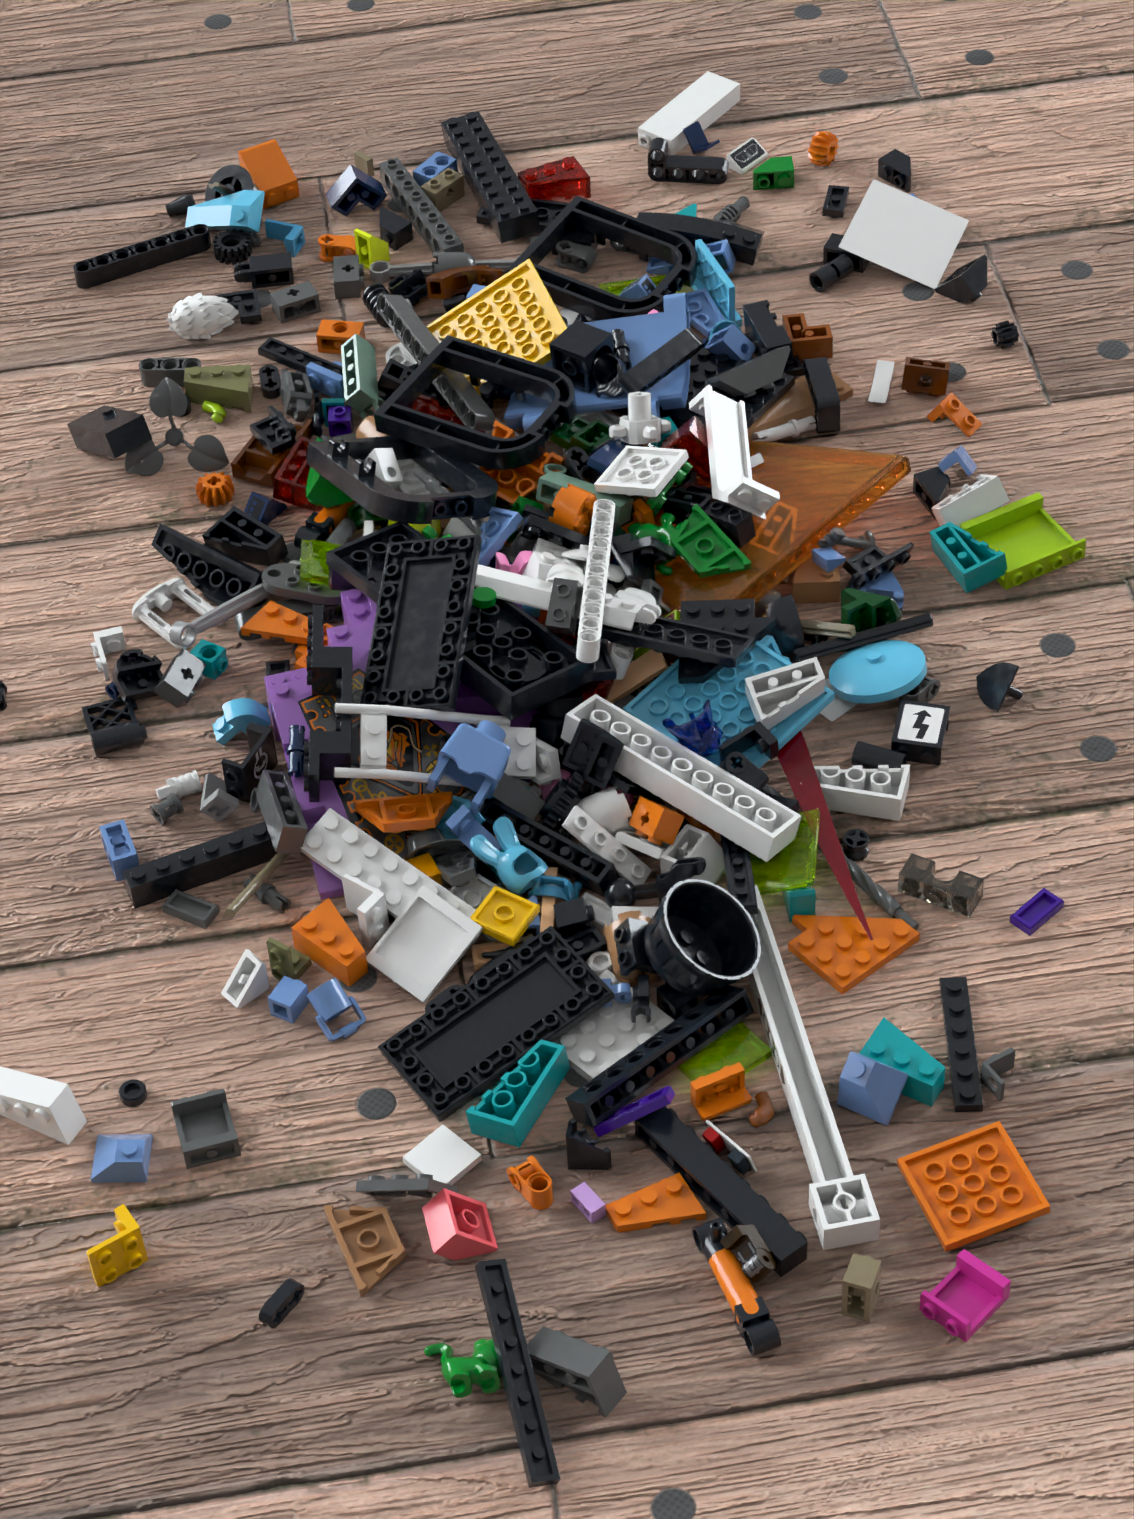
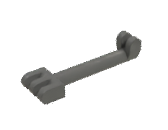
M836 527L831 529V533H827L824 539H820L817 542L820 548H833L837 544L867 549L874 544L876 545L875 537L869 530L863 533L864 537L852 538L846 537L842 528Z

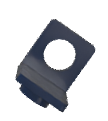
M699 121L683 128L684 135L693 154L708 150L720 143L719 139L708 143Z

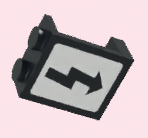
M901 700L892 736L891 750L907 754V761L940 765L945 731H948L950 706Z

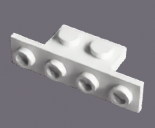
M577 805L573 807L562 826L593 853L614 863L617 873L622 878L628 879L634 885L644 884L652 870Z

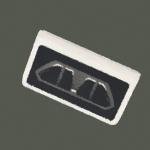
M751 137L727 154L729 169L744 174L768 157V153L755 138Z

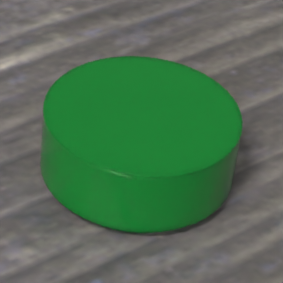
M488 587L474 589L472 600L474 606L487 609L495 605L496 592Z

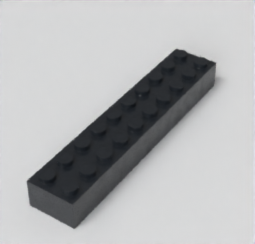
M479 111L470 112L457 118H449L447 121L441 122L444 143L452 157L457 159L458 168L479 205L482 207L500 242L505 243L541 232L536 207Z

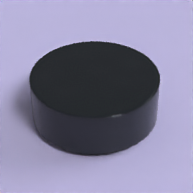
M136 1079L124 1082L119 1088L121 1102L128 1107L141 1105L147 1098L145 1084Z

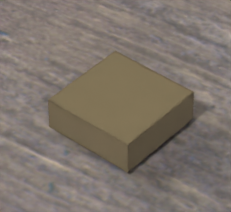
M360 150L355 152V167L372 177L374 175L373 158Z

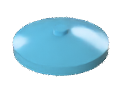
M882 640L853 648L842 654L829 670V681L832 690L843 700L862 704L879 703L900 697L918 686L926 675L927 663L923 651L916 645L901 640Z

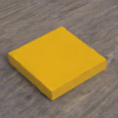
M494 886L470 919L483 928L482 933L514 947L539 914L540 905L498 886Z

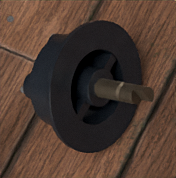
M227 165L220 168L211 177L205 192V202L243 190L259 191V189L256 188L251 175L245 168L239 165Z

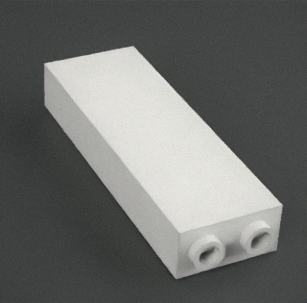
M707 71L638 127V145L649 149L652 139L663 138L668 143V155H675L688 144L683 128L699 121L704 131L740 101V83Z

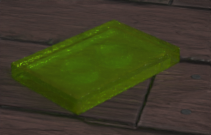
M740 1022L677 1068L691 1081L738 1062L741 1063L746 1074L770 1058L772 1050L748 1027Z

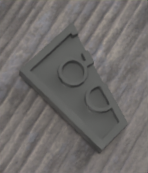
M465 845L454 851L433 857L441 877L452 887L466 886L470 883V880L477 878L478 857Z
M416 1174V1179H409L407 1175H392V1179L386 1180L384 1176L369 1175L368 1180H357L356 1192L369 1196L406 1197V1191H408V1195L433 1198V1193L438 1194L443 1188L458 1193V1187L433 1180V1175Z

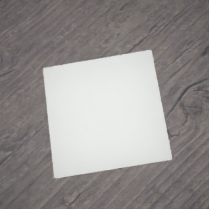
M873 179L839 244V248L935 289L969 220Z

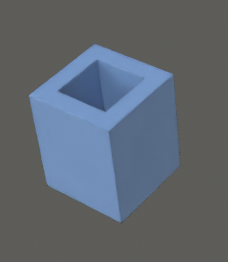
M284 976L268 996L270 1015L293 1024L310 1002L307 998V984L298 979Z

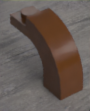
M475 265L434 273L426 277L428 298L448 299L456 294L469 292L473 284L488 286L503 276V270L490 268V265Z

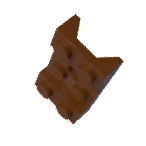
M308 419L303 426L293 424L297 431L295 435L296 445L275 455H272L253 435L231 463L233 477L273 488L283 475L282 467L298 446L303 447L302 440H310L314 435L313 420Z

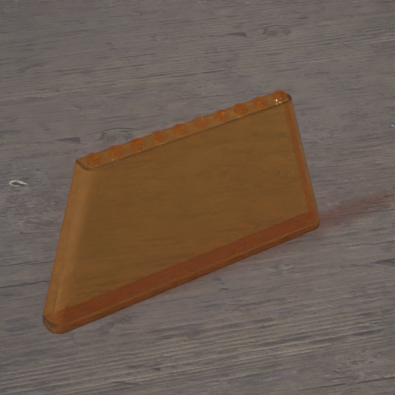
M748 440L750 457L760 453L764 459L763 463L751 468L752 480L779 492L780 500L765 512L766 520L752 516L756 536L742 548H739L751 561L752 568L699 578L680 556H676V559L665 564V566L671 567L673 570L670 576L662 575L656 570V564H654L655 582L664 588L662 602L671 608V612L677 610L680 613L681 601L754 599L756 603L812 556L811 550L820 548L817 542L820 539H824L827 533H831V529L834 527L844 529L911 472L909 458L899 454ZM711 478L697 479L698 485L712 488ZM663 508L654 518L655 525L658 527L662 526L660 519L664 514Z

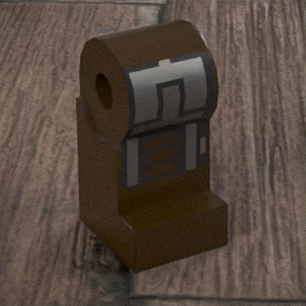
M754 1224L736 1225L720 1240L726 1250L733 1252L741 1265L744 1275L755 1283L763 1280L776 1267L769 1248Z

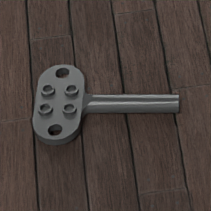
M342 519L311 563L307 565L279 563L267 567L262 573L263 588L269 593L288 599L308 601L311 604H342L340 596L342 591L329 588V566L326 564V552L347 544L356 531L355 523L350 519Z

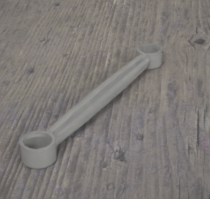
M517 259L475 260L476 265H490V268L502 269L503 272H507V269ZM375 261L369 267L370 277L375 283H385L391 277H397L401 274L405 277L413 273V270L422 269L424 277L432 275V262L390 265L386 261Z
M292 560L289 562L292 564L307 565V563H303L297 560ZM261 583L210 610L190 623L184 621L175 622L170 629V640L179 646L190 647L195 642L197 634L234 617L274 594L266 591Z

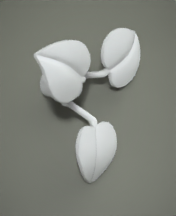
M559 563L549 570L546 582H553L554 577L577 580L584 587L585 574L577 566ZM609 564L608 580L614 582L623 581L625 574L621 567ZM627 588L625 591L619 590L614 598L622 600L633 599L643 605L648 602L656 604L655 598L650 593L636 588Z

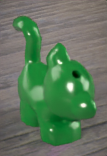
M664 513L660 519L662 523L660 527L651 523L641 524L637 522L631 524L627 529L629 533L639 538L652 536L672 547L671 541L676 533L681 530L683 522L674 527L672 522L675 520V517L671 513ZM665 564L656 565V570L662 575L670 576L673 572L672 568L665 566Z
M480 1339L476 1341L472 1357H452L454 1350L445 1343L429 1345L425 1347L424 1353L427 1357L442 1354L440 1360L442 1365L441 1372L450 1385L453 1396L456 1398L470 1395L472 1384L480 1386L484 1393H494L500 1388V1377L502 1375L493 1339Z

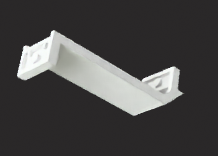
M707 385L689 402V410L704 416L706 420L712 498L751 512L752 516L766 520L765 512L780 500L779 492L752 480L745 402L742 400L736 402L713 391L711 385Z

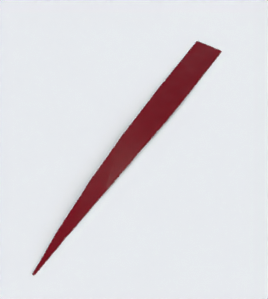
M800 730L779 750V756L777 757L820 849L870 940H873L808 747Z

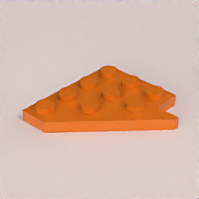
M792 916V924L801 930L802 933L788 942V950L843 995L917 943L920 933L902 919L865 917L873 940H870L858 917Z

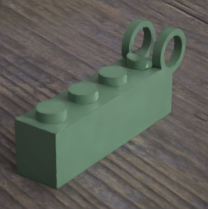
M354 334L341 345L344 401L358 411L363 420L367 417L366 413L369 416L374 414L370 409L372 406L377 411L379 408L378 403L382 405L385 401L378 394L375 347L358 334Z
M553 463L544 465L543 472L545 475L541 476L538 480L536 500L552 505L559 490L562 487L567 489L568 483L595 494L597 500L607 499L615 503L614 523H618L621 526L630 520L633 498L622 494L596 492L594 484L566 475L567 469L564 466ZM549 469H556L560 472L551 471Z

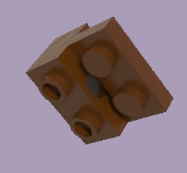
M906 357L901 390H906V392L912 394L924 392L931 396L946 395L950 362ZM922 375H927L931 379L929 381H923L920 377Z

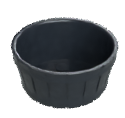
M686 879L673 885L662 898L656 913L648 922L644 943L646 954L652 967L666 983H669L671 987L682 991L684 994L705 996L713 994L729 984L741 981L755 970L761 956L759 933L752 917L744 909L745 907L724 888L706 880Z

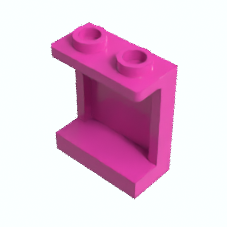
M963 1249L957 1255L956 1267L930 1293L924 1290L920 1294L919 1310L928 1319L935 1320L945 1327L952 1336H958L967 1342L1009 1298L1011 1280Z

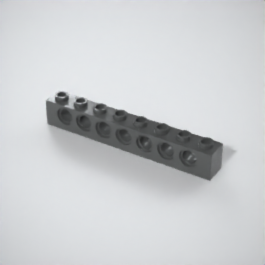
M398 158L379 163L383 187L407 219L412 222L413 227L431 251L464 252L463 242Z

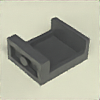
M224 1089L212 1090L171 1102L187 1169L241 1156L237 1133L234 1129Z

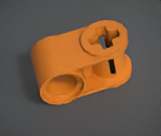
M324 234L318 238L321 250L319 252V259L323 262H332L333 257L357 255L354 236Z
M529 1156L526 1162L515 1168L512 1166L507 1168V1175L511 1184L523 1195L531 1207L537 1210H544L553 1204L552 1179L534 1156Z

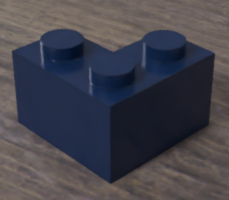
M351 164L325 194L330 207L346 217L359 202L375 211L387 197L380 181Z

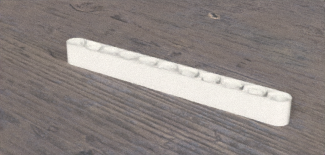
M607 499L595 501L593 507L576 658L584 663H593L599 658L615 515V503Z

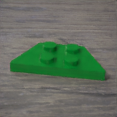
M695 504L692 507L691 515L687 520H684L681 530L676 533L671 541L672 548L676 549V553L699 578L751 569V561L698 504Z

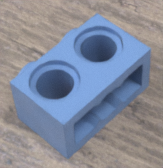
M437 151L413 170V178L419 186H422L447 168L458 172L457 159Z
M124 819L99 826L103 846L117 882L124 880L122 871L139 865L137 852Z

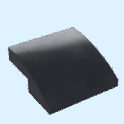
M582 718L562 765L583 774L582 779L605 790L624 748V744L606 730Z

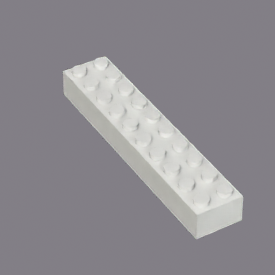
M594 694L565 715L561 734L563 740L571 744L582 718L606 730L624 744L614 771L753 853L758 858L767 862L795 840L801 820L800 814L597 694Z

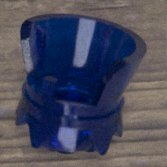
M710 700L705 701L703 712L699 716L695 717L693 712L688 714L691 721L685 724L676 725L669 718L663 719V726L678 739L679 744L703 757L710 756L714 749L717 750L720 739L724 738V732L713 720Z

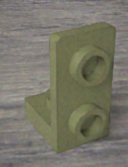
M271 937L266 941L271 972L276 979L281 981L284 976L299 979L312 965L311 958Z

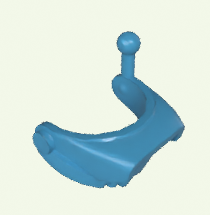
M542 875L534 880L532 890H529L527 899L532 895L550 896L565 901L577 899L579 891L582 889V883L575 882L573 887L572 883L566 878Z

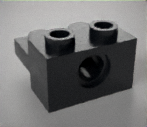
M687 483L683 488L673 487L665 495L667 500L663 504L664 513H671L675 517L672 524L678 525L689 518L692 513V507L695 504H698L704 510L716 499L712 498V488Z

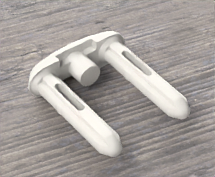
M173 578L145 593L134 604L132 617L136 621L141 620L175 648L186 649L187 647L171 642L169 633L172 626L152 612L151 609L157 606L160 610L166 612L172 607V600L176 597L180 598L201 616L214 609V607L186 586L185 580Z

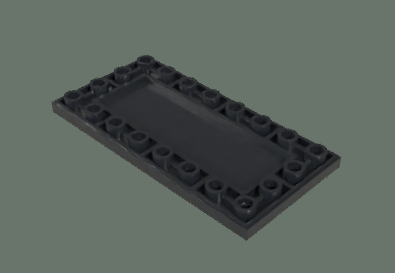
M480 535L388 543L360 704L455 711L482 543Z
M550 926L378 1046V1049L435 1118L441 1122L499 1081L506 1072L513 1071L518 1066V1061L541 1039L554 1042L613 1000L615 996L612 990L560 934Z

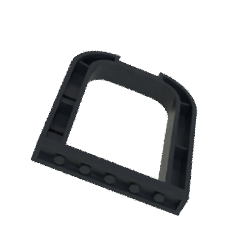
M579 196L574 197L507 269L508 273L530 259L556 305L577 313L581 311L584 316L597 321L645 315L653 309L659 313L664 312V295L675 294L682 289L683 285L691 287L697 275L696 252L691 242L684 236ZM574 226L595 234L596 242L600 245L605 246L606 239L637 250L640 260L647 262L648 255L673 264L674 267L647 296L639 299H628L538 264Z
M447 335L373 415L377 432L485 468L507 470L528 465L546 453L545 442L561 426L562 422L569 425L573 422L577 407L573 383L569 377L559 370ZM445 368L470 375L471 384L478 387L481 385L480 380L483 379L514 389L516 399L525 401V395L529 394L551 402L527 431L512 438L495 437L409 408Z
M393 436L356 439L341 438V440L330 439L329 441L308 442L306 464L367 511L381 518L408 524H432V520L469 517L472 520H477L490 516L488 512L492 507H496L497 482L470 462ZM374 448H393L396 460H413L456 492L414 495L397 491L375 475L376 462L373 459L368 458L365 467L364 460Z

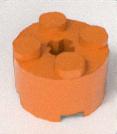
M568 483L567 489L562 487L555 496L551 507L555 508L553 517H549L548 520L587 536L592 520L594 502L597 501L596 495Z

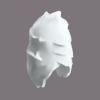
M202 292L192 297L187 296L184 300L178 301L172 308V312L168 313L169 318H167V321L170 324L169 331L175 332L184 339H211V335L220 333L223 330L222 328L233 324L234 321L232 319L239 312L231 304L226 303L228 299L217 296H203Z

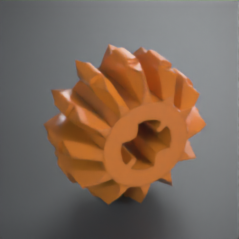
M817 131L815 136H812V141L809 143L810 148L808 149V158L811 160V163H815L818 166H829L835 160L839 147L837 145L838 138H836L835 134L828 131Z
M214 471L212 474L205 473L204 477L198 478L195 488L196 495H198L201 504H206L207 507L214 505L216 508L218 505L225 506L226 502L232 501L235 491L230 475H224L223 472L217 474Z

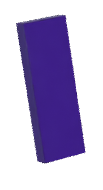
M666 1086L620 1108L594 1127V1131L600 1137L671 1104L675 1093L671 1086Z

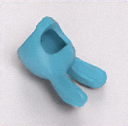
M499 817L493 824V831L504 852L497 850L480 834L471 838L470 847L477 857L496 868L498 877L508 890L513 894L522 895L532 887L534 880L546 872L548 866L534 852L520 845L510 819Z

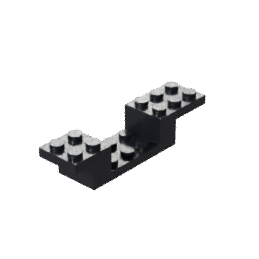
M313 605V615H308L307 685H312V695L337 696L336 703L352 704L353 647L323 646V605ZM336 713V731H310L309 741H304V792H309V802H319L320 780L351 781V778H335L334 767L351 768L352 714Z

